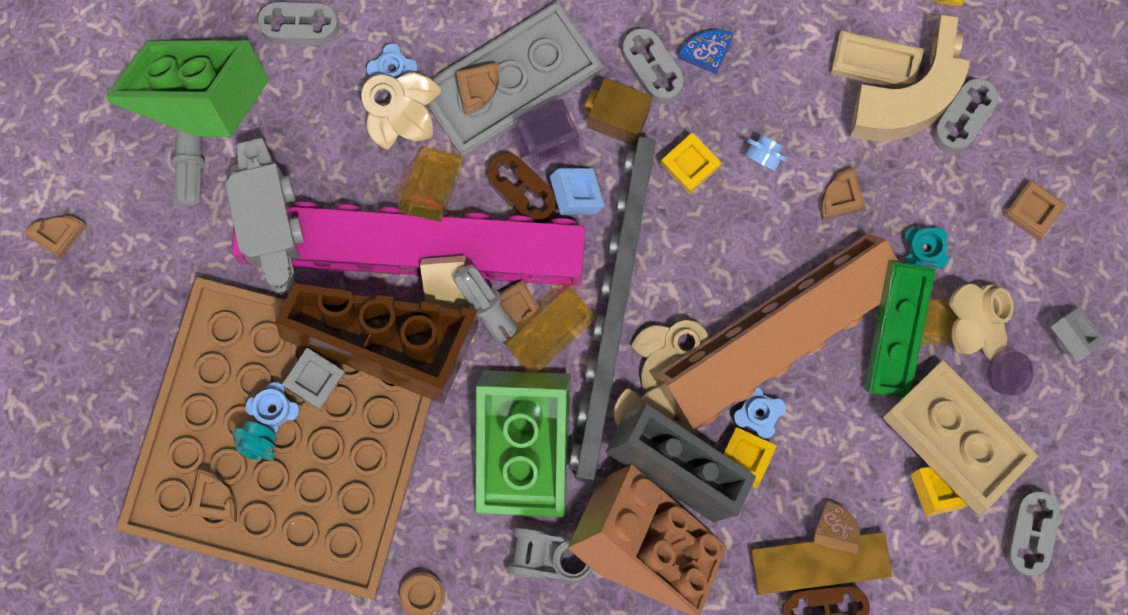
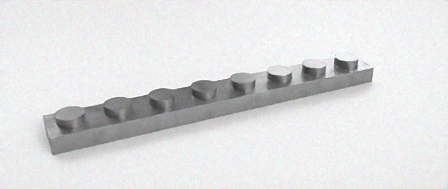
M639 137L637 150L628 149L624 175L632 176L629 191H620L616 213L617 216L624 217L621 232L613 231L609 250V257L616 258L614 274L605 273L601 298L609 299L606 316L597 315L593 340L601 342L598 358H589L585 383L593 384L591 400H582L577 426L585 427L582 444L574 443L569 469L577 470V482L592 485L595 482L656 139Z

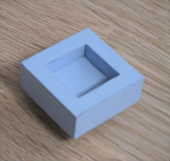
M558 168L550 175L561 215L597 214L605 207L593 168Z

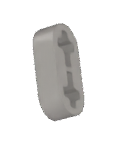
M270 3L263 7L258 16V26L265 39L280 45H326L334 41L340 29L334 10L328 5L321 3ZM282 15L285 22L295 24H283L280 27V31L274 32L272 26L268 23L275 22L276 16ZM319 16H324L326 23L330 25L323 26L322 32L316 33L312 25H304L303 23L313 24L317 22Z
M648 29L631 31L623 43V57L626 64L645 93L652 95L653 102L665 105L675 102L683 90L684 77L681 70L653 31ZM640 42L642 46L651 45L649 48L651 63H648L641 53L635 56L632 54L635 49L634 43ZM658 70L665 80L674 79L671 86L672 91L667 92L665 88H659L658 90L655 88L657 76L654 71Z
M973 79L961 88L934 130V141L939 149L948 154H958L969 147L997 105L998 92L992 83L984 79ZM979 91L985 95L982 101L984 104L978 105L972 114L966 108L972 99L970 95L974 96ZM960 119L966 123L960 132L962 138L958 137L952 142L947 138L949 131L945 127L953 128Z
M1033 492L1023 496L1015 508L1006 551V560L1011 570L1023 577H1031L1043 573L1051 562L1060 518V508L1057 501L1045 492ZM1039 501L1042 502L1041 510L1048 512V518L1039 520L1036 531H1033L1034 518L1033 515L1027 513V507L1034 506ZM1031 537L1034 538L1032 552L1035 555H1039V562L1031 563L1026 568L1024 567V559L1018 557V550L1026 549Z

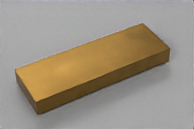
M885 532L861 535L858 555L814 544L815 541L751 550L757 595L892 577Z

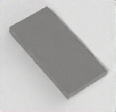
M556 1L433 77L432 80L440 87L441 93L428 103L427 107L461 158L464 159L603 72L604 65L561 3ZM498 62L499 84L495 95L481 110L466 116L456 71Z

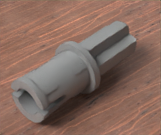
M175 128V156L170 161V165L175 168L174 201L180 206H196L200 201L201 169L205 167V160L201 158L202 137L194 136Z
M471 264L458 268V272L453 276L454 283L470 304L469 308L478 309V317L491 334V338L495 342L507 340L501 332L500 325L512 337L517 330V324L501 304L502 298L500 293L490 288L476 266Z

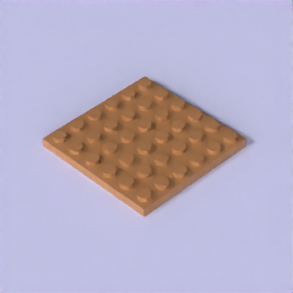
M196 277L116 530L376 601L433 400L320 355L345 371V375L321 411L285 389L284 394L288 400L298 405L299 415L295 420H287L279 427L278 433L275 434L277 440L272 451L275 454V458L272 461L263 458L260 461H254L243 456L237 451V446L233 443L236 438L232 434L234 428L242 429L247 421L260 424L254 416L246 412L247 401L250 398H255L261 391L266 390L270 383L276 382L282 385L306 349L284 341L279 336L275 321L285 300ZM271 405L268 410L270 413H274L277 408L275 405ZM198 470L206 471L218 477L229 487L237 505L236 523L189 514Z

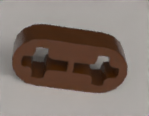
M505 153L493 158L487 172L490 185L494 191L520 216L531 217L534 219V223H546L551 220L557 207L556 197L552 189L516 155ZM503 166L509 170L514 166L516 168L514 171L515 178L521 185L516 187L508 179L499 182L500 174L498 169ZM528 191L537 199L541 196L547 197L544 201L546 210L541 212L539 209H534L530 212L528 210L530 203L524 193Z
M846 586L808 590L792 594L786 599L782 615H792L791 609L798 607L799 599H805L808 607L822 606V615H845L842 612L830 614L829 605L843 602L844 594L850 595L851 602H859L860 610L854 612L853 615H869L870 604L863 591L856 587Z

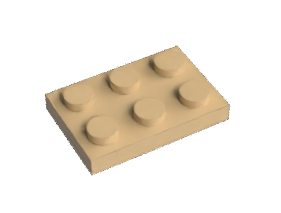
M944 360L883 417L978 516L986 512L1038 458V455Z

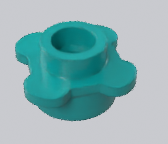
M913 227L906 232L904 239L909 245V255L906 257V263L933 266L936 269H943L947 266L949 256L945 252L947 250L946 240L948 239V234L943 228L935 227L919 230ZM929 245L931 250L925 252L923 246Z
M251 421L245 422L242 429L234 428L232 434L236 438L233 443L237 446L236 449L240 454L254 461H260L262 458L272 461L275 458V454L272 451L275 447L274 444L277 436L270 429Z

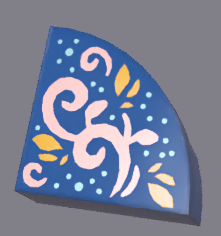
M709 30L699 33L685 43L679 52L678 59L717 75L732 42L734 33L726 30Z

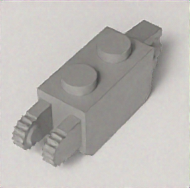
M263 138L237 144L238 172L232 173L225 183L239 251L246 257L248 262L258 268L262 267L265 275L264 278L267 280L266 283L270 284L271 289L275 290L276 294L287 295L297 280L294 277L295 270L292 259L301 258L298 244L305 242L299 216L292 218L289 202L296 201L293 183L290 175L283 176L277 164L273 163Z

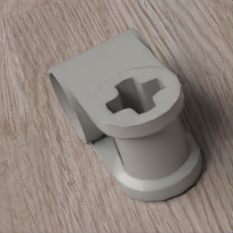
M514 529L517 543L513 565L507 568L508 574L567 583H582L592 576L594 570L587 564L577 574H570L564 571L562 561L564 556L570 552L568 546L571 539L556 537L552 534L535 530ZM533 545V547H532V552H531L530 563L528 564L529 555H530V549H531V546Z

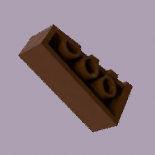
M294 283L275 324L280 338L304 349L309 348L319 355L444 404L478 328V309L462 307L459 310L440 307V304L421 301V304L396 301L394 297L361 296L354 295L352 291Z

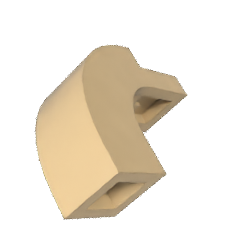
M941 15L933 32L928 73L921 81L901 89L861 85L855 99L850 133L851 138L871 141H892L906 138L928 128L946 112L961 89L970 64V60L959 59L963 34L957 33L958 17Z

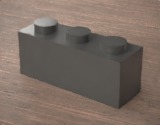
M648 404L624 414L605 451L626 466L633 464L658 487L713 523L739 515L756 478L754 474Z

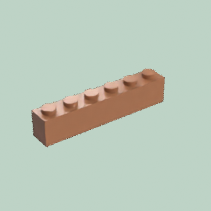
M867 233L654 375L655 380L678 419L692 429L714 422L719 417L721 410L733 402H741L748 399L755 393L758 385L769 378H776L785 374L792 367L791 363L805 354L819 351L827 344L828 338L840 330H847L856 326L862 321V315L874 307L880 306L888 262H898L887 239Z

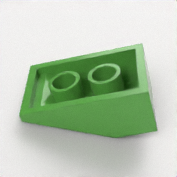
M249 40L146 41L105 97L111 104L194 136L232 137L268 83L269 78Z
M483 370L476 386V513L548 517L565 516L571 374Z

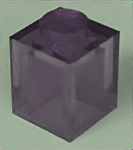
M562 98L515 118L517 133L511 135L512 141L519 157L522 159L528 156L533 168L580 148L579 134Z

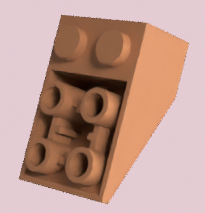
M633 464L598 481L568 546L571 552L600 576L688 615H701L727 548L723 542Z

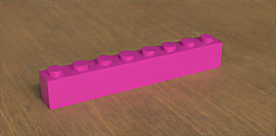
M295 202L293 207H290L292 218L299 216L305 236V242L298 244L301 258L292 259L294 268L422 276L420 268L422 259L466 256L467 266L471 264L476 266L485 280L507 282L523 280L524 283L582 286L585 226H577V222L571 219L558 218L551 220V224L534 223V219L527 216H510L508 221L491 220V216L483 213H467L465 218L448 217L446 212L438 210H425L422 212V215H406L404 210L393 207L380 208L379 213L362 212L361 207L348 204L337 205L336 210L319 209V205L311 202ZM234 230L232 255L239 264L253 265L239 251Z

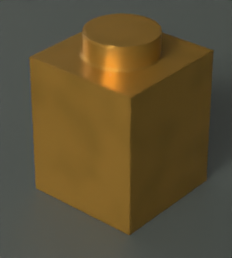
M604 78L599 91L591 90L584 108V113L589 115V129L636 146L651 110L652 95Z

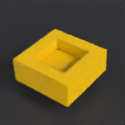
M693 132L668 153L660 163L665 171L689 195L720 169L722 164Z
M736 427L723 455L754 474L756 478L752 487L758 489L775 454L777 445Z
M931 467L920 468L911 474L926 517L960 510L968 506Z

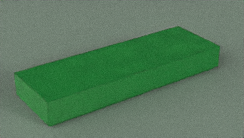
M896 261L888 262L864 390L868 393L905 397L912 390L936 271L935 268Z

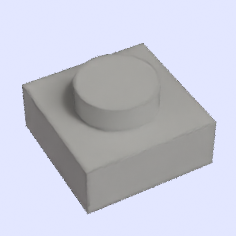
M1081 307L1075 309L1051 326L1056 334L1059 346L1066 353L1072 355L1077 363L1107 342Z
M306 348L282 386L321 411L345 375V371L309 348Z

